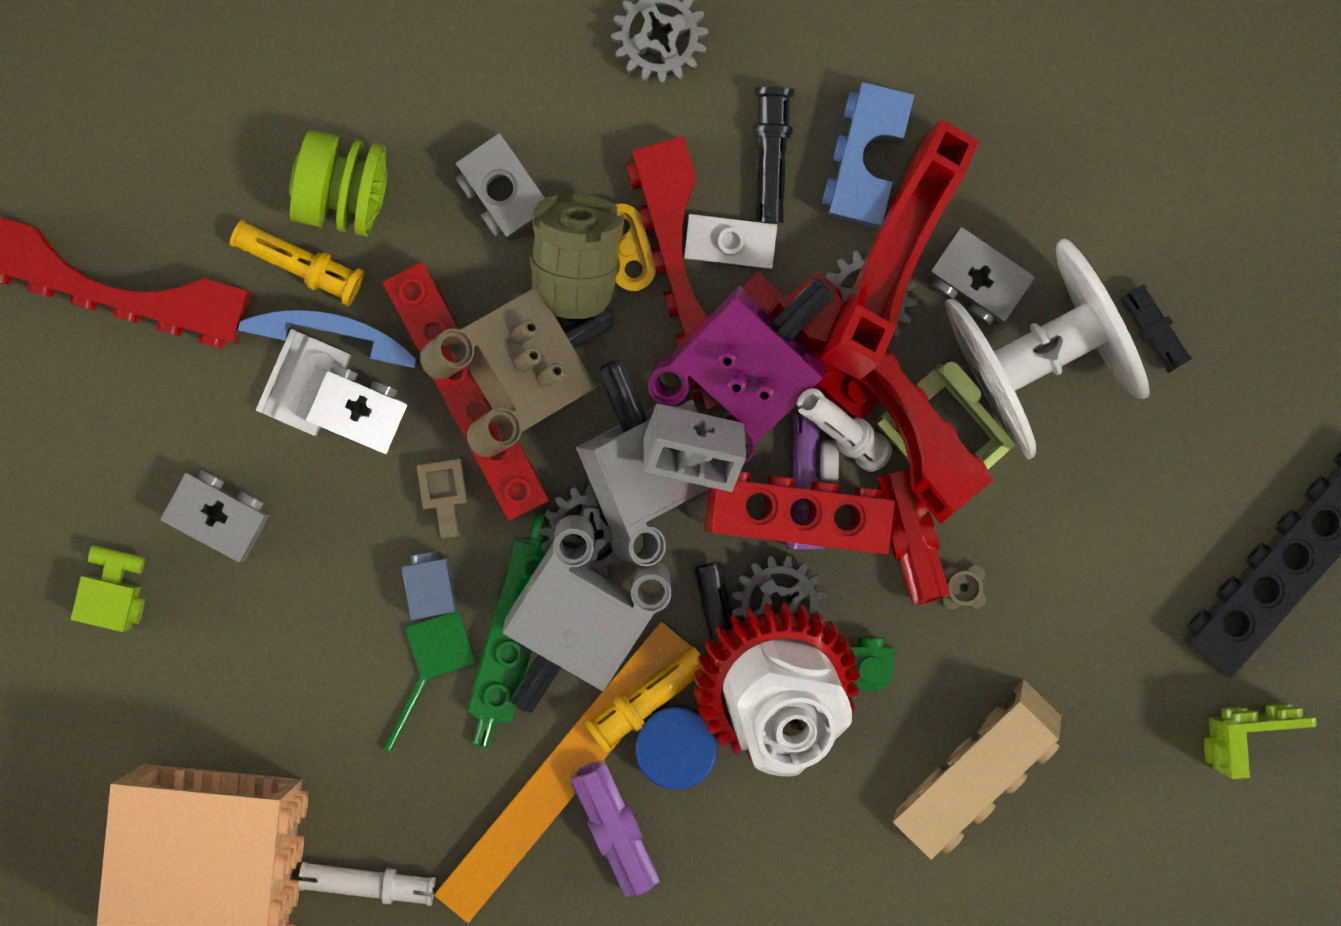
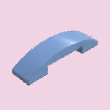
M304 310L279 311L254 316L239 323L238 331L286 341L291 324L372 341L373 347L370 359L418 369L419 360L407 348L390 336L364 323L335 314Z

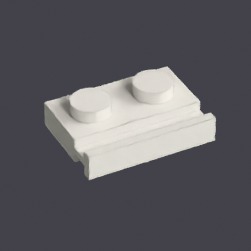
M290 329L256 411L317 436L321 427L295 415L316 365L329 371L333 363L346 368L352 355Z

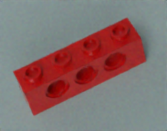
M740 472L732 492L709 487L704 532L889 554L895 501L881 499L882 490L855 487V495L838 494V484L812 481L811 490L794 488L795 479L768 476L767 484L750 482L751 473ZM758 493L765 501V510L760 517L753 519L747 513L746 503L751 495ZM798 499L804 500L809 509L807 519L801 524H796L790 515L791 506ZM846 505L851 510L852 521L847 528L841 530L835 523L834 515L840 506Z

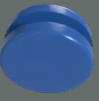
M668 705L653 711L645 718V723L642 725L643 728L636 735L635 754L641 771L651 782L662 788L682 790L699 784L709 775L717 759L718 744L716 735L710 734L707 730L706 720L701 718L699 711L684 705Z

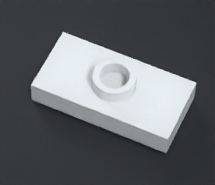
M689 214L684 259L772 270L777 224Z

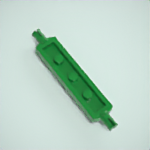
M539 513L535 514L530 538L514 539L466 709L478 719L471 744L478 747L481 745L482 748L486 749L490 748L489 745L495 724L512 722L516 706L511 702V696L525 676L532 651L503 634L505 617L547 553L542 550L541 544L547 541L548 536L541 534L538 531V527L549 525L550 520L545 515Z

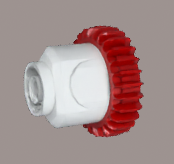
M786 602L782 603L778 613H773L770 605L765 603L764 614L756 616L754 611L748 607L747 620L741 622L732 615L731 622L733 628L730 631L717 626L719 642L706 640L705 644L709 655H698V663L701 670L694 671V679L697 685L694 688V695L698 702L699 714L703 720H706L707 730L710 734H716L721 746L730 744L731 750L735 755L745 750L749 760L760 771L776 776H796L806 767L812 766L824 758L833 746L834 741L850 727L852 712L855 711V705L851 697L859 695V688L853 682L857 681L860 676L855 665L856 657L853 650L850 649L845 635L838 633L839 631L832 620L825 622L818 610L809 617L806 608L802 604L794 614H791Z

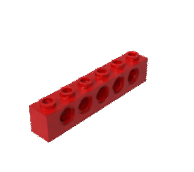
M420 262L382 282L419 353H421L423 347L443 331L451 328L460 329L425 263ZM441 346L444 358L453 362V355L450 350ZM466 366L449 378L443 380L433 379L467 441V431L470 425L493 409ZM488 424L490 435L493 439L500 441V434L496 427ZM519 440L513 446L490 458L481 457L471 449L508 521L551 500Z

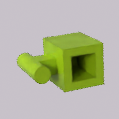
M92 545L88 555V562L104 566L102 577L91 574L81 576L71 620L119 632L129 631L133 623L139 624L144 610L145 599L139 597L141 586L124 583L122 580L125 571L141 575L145 564V557Z

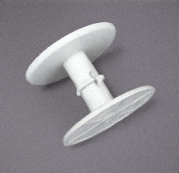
M1065 238L1061 239L1056 246V258L1061 276L1075 309L1042 326L1032 323L1030 325L1031 332L993 351L967 310L954 299H948L944 302L946 314L955 338L986 400L1008 436L1016 444L1017 449L1028 460L1032 459L1036 454V443L1028 419L1015 393L1016 390L1050 372H1053L1056 376L1062 373L1061 366L1097 348L1111 372L1128 393L1137 399H1146L1150 394L1148 379L1142 361L1115 304L1086 258L1072 242Z

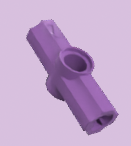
M605 760L592 762L579 768L570 775L573 788L589 817L586 821L602 856H607L625 897L638 896L651 890L655 884L660 882L657 876L658 873L641 841L643 835L627 801L623 802Z

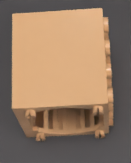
M143 764L111 783L97 926H296L295 924H288L289 914L292 913L293 907H297L300 891L298 888L299 880L293 879V871L296 869L297 862L302 861L304 850V836L297 835V830L301 818H305L307 814L309 793L308 791H301L302 779Z

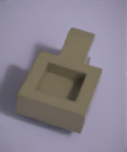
M455 459L417 465L423 510H437L441 539L461 537L455 505L468 504L462 460Z

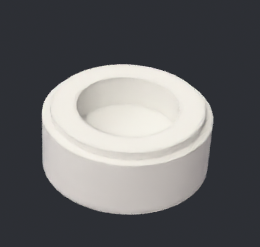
M823 440V442H820V482L838 484L839 450L836 440Z

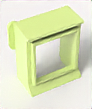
M957 363L937 364L916 383V385L923 389L929 400L945 387L987 434L990 440L974 453L984 462L987 470L1016 445L978 402L981 398L980 389ZM886 410L872 423L908 461L904 442L896 431L897 427L894 420Z

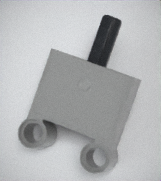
M615 360L603 365L599 369V375L620 425L577 446L576 449L611 530L613 553L624 562L649 567L657 564L665 554L666 542L661 531L655 527L647 526L646 522L685 502L686 510L690 517L697 522L704 523L709 487L644 473L643 437L655 407L645 412L643 411L624 363L621 360ZM684 398L678 404L670 405L671 407L697 412L692 399ZM641 534L643 547L640 552L635 554L633 548L634 541Z
M578 515L567 516L556 525L553 544L504 620L503 634L538 654L511 696V702L523 712L531 713L534 711L561 667L604 691L654 613L663 610L671 599V575L668 568L660 562L649 567L638 565L633 570L631 575V592L584 566L591 559L594 551V529L586 518ZM569 534H578L585 539L586 543L582 547L572 549L563 544L562 539ZM652 579L659 581L663 585L660 591L650 594L644 592L639 587L642 582Z

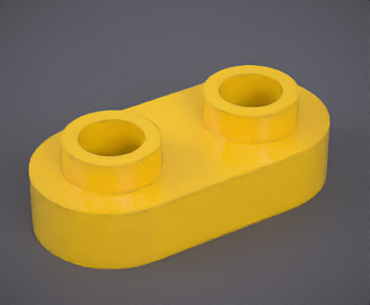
M615 204L618 207L617 215L623 214L624 220L630 225L628 233L622 235L619 240L618 257L620 269L615 282L626 291L638 292L644 290L652 283L656 274V266L640 213L628 204ZM632 261L640 263L643 269L641 275L637 278H631L625 273L626 265Z

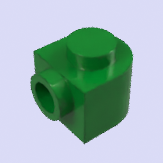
M858 637V645H849L856 657L855 665L860 676L853 683L857 684L858 688L863 691H880L892 680L894 674V647L884 646L885 638Z

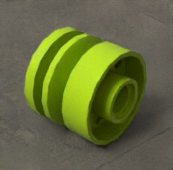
M309 129L303 140L300 153L298 152L292 168L289 185V196H291L290 220L322 228L330 209L336 210L337 230L346 233L352 216L355 214V234L368 237L374 220L380 213L386 190V146L373 143L365 162L363 161L364 142L355 139L347 158L341 157V142L338 135Z

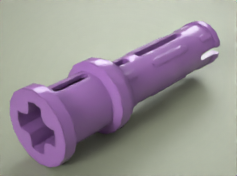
M792 415L794 488L811 490L812 481L819 482L820 428L803 415ZM802 499L795 501L790 510L791 518L796 524L803 523L809 514L808 505ZM786 542V549H826V547Z

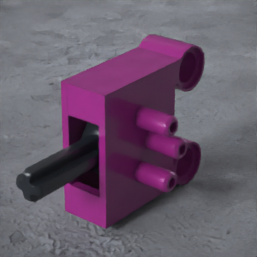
M815 278L774 318L745 290L738 286L673 354L663 355L656 361L648 382L650 395L655 401L663 405L678 404L687 395L693 378L732 414L725 419L744 423L745 437L748 440V443L745 444V464L754 455L756 444L797 404L799 396L807 389L813 388L823 378L825 364L795 336L833 299V290L825 281ZM664 372H673L680 377L682 384L676 387L667 386L662 383L659 375Z

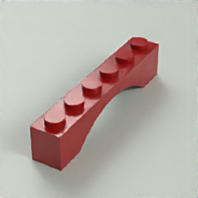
M942 119L921 138L820 359L859 381L880 365L896 330L901 303L917 261L940 216L963 180L979 145V140Z
M684 136L633 150L634 162L626 164L633 190L642 188L646 205L638 207L645 231L650 232L654 230L658 243V248L651 249L657 274L666 273L671 290L663 292L670 318L679 316L683 330L682 334L675 335L678 348L708 318L695 298L686 275L682 254V224L687 202L696 183L695 173ZM692 378L690 389L695 404L703 402L705 410L722 406Z
M0 217V283L10 285L13 277L29 282L27 291L53 298L55 290L72 295L70 304L96 311L98 303L115 308L113 312L114 317L139 324L141 316L158 320L155 329L180 337L185 328L201 333L198 342L220 349L225 348L226 341L235 344L239 343L242 333L238 331L239 323L246 320L253 293L206 278L183 287L158 292H132L112 288L92 280L71 266L53 248L42 230Z
M818 272L782 299L770 314L776 318L813 279L819 278L825 281L834 292L833 299L795 336L816 357L821 358L845 303L842 301L839 289L832 282L826 281ZM886 350L880 365L860 381L880 400L894 420L905 445L910 465L912 491L936 520L942 524L988 486L993 479L988 475L984 462L977 455L967 450L958 439V433L954 426L946 419H941L930 406L928 396L923 389L910 382L900 370V364L896 357Z

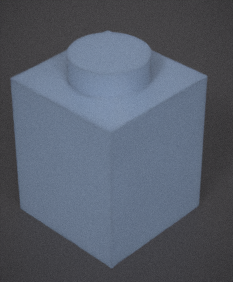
M437 551L411 555L412 564L401 567L411 620L456 612L458 606L449 557L438 559Z

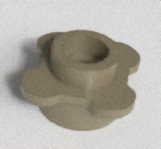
M972 565L969 569L957 570L955 567L949 566L943 570L950 593L948 597L942 599L946 608L956 610L959 606H972L975 609H979L985 605L987 597L983 593L982 580L985 578L983 568L978 565ZM963 583L968 585V590L965 592L960 590V585Z

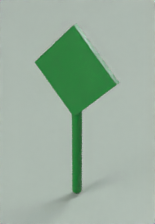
M459 610L405 627L420 677L384 746L386 753L392 752L427 680L476 663Z

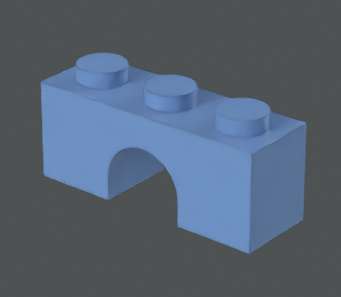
M865 82L861 83L858 93L849 92L843 116L851 119L847 136L839 134L833 155V161L840 162L837 178H828L822 199V204L829 205L828 217L876 229L881 227L893 182L876 178L867 171L863 163V151L866 145L875 140L882 139L901 143L904 139L915 95Z

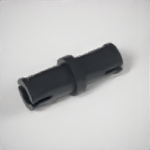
M1142 284L1120 299L1141 329L1140 338L1143 342L1148 340L1168 374L1192 359L1170 325L1173 324L1170 316L1164 317L1147 291L1145 284Z

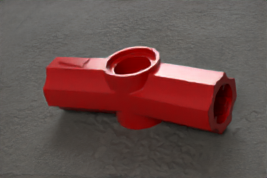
M910 468L878 476L877 481L880 490H882V499L895 501L890 545L895 560L900 561L912 606L924 605L948 597L950 593L937 551L940 550L936 528L930 512H926L925 505L912 491Z

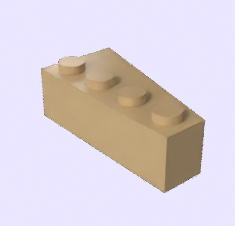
M1024 679L1013 689L1016 693L1015 701L1006 710L1003 707L999 708L997 706L985 718L986 721L978 730L980 737L976 741L971 737L965 739L947 759L946 763L950 767L945 771L940 767L936 768L896 809L893 823L931 860L941 850L945 854L951 852L963 839L964 834L961 832L972 821L977 825L983 822L995 809L996 805L993 801L1004 791L1008 795L1015 792L1026 780L1027 775L1024 772L1036 761L1040 765L1044 764L1058 750L1059 745L1056 742L1059 740L1061 715Z

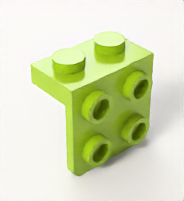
M1292 703L1265 705L1266 712L1262 713L1256 710H1248V707L1244 706L1221 708L1222 716L1209 717L1210 737H1205L1204 739L1206 762L1208 764L1212 763L1213 770L1231 779L1250 778L1247 732L1316 727V717L1304 713L1303 707H1293Z

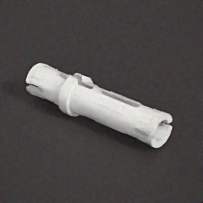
M302 862L299 877H302V880H299L298 888L302 891L311 890L382 899V904H392L393 900L432 906L435 893L432 890L435 888L436 879L435 877L427 878L397 874L396 869L389 868L385 872Z

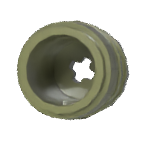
M572 194L571 202L557 203L558 195L547 197L539 201L533 211L532 226L535 239L534 248L530 254L532 289L537 286L545 305L551 309L554 316L568 319H584L597 316L604 312L606 306L612 301L616 276L620 269L618 247L619 240L623 235L624 216L623 214L617 215L618 207L615 204L596 196Z

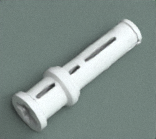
M807 389L799 396L797 406L800 408L798 409L799 413L813 421L819 428L836 439L838 450L845 456L854 458L856 464L863 470L877 471L890 460L892 445L889 439L881 433L874 432L872 426L864 419L851 418L832 401L828 400L818 389Z

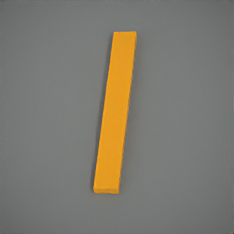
M660 621L610 681L605 690L600 693L448 876L434 896L465 922L469 923L574 797L576 792L570 775L579 768L592 762L602 761L608 756L583 722L587 719L593 721L613 706V699L618 695L620 697L622 695L627 697L638 690L693 646L664 622ZM618 740L616 743H614V744L611 746V747H612V750H613V748L618 744V742H619L620 740Z

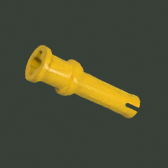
M242 219L236 225L230 238V246L242 249L272 265H276L305 279L304 284L307 285V288L314 291L320 288L341 298V304L348 307L354 301L365 276V271L360 268L353 271L332 261L331 255L328 253L318 252L314 255L279 237L256 228Z
M694 646L629 696L625 697L622 695L620 697L618 695L613 699L614 705L593 721L587 719L583 722L606 754L612 751L611 746L631 730L638 732L643 728L642 725L645 723L643 719L695 680L694 671L701 670L698 663V655L701 654Z

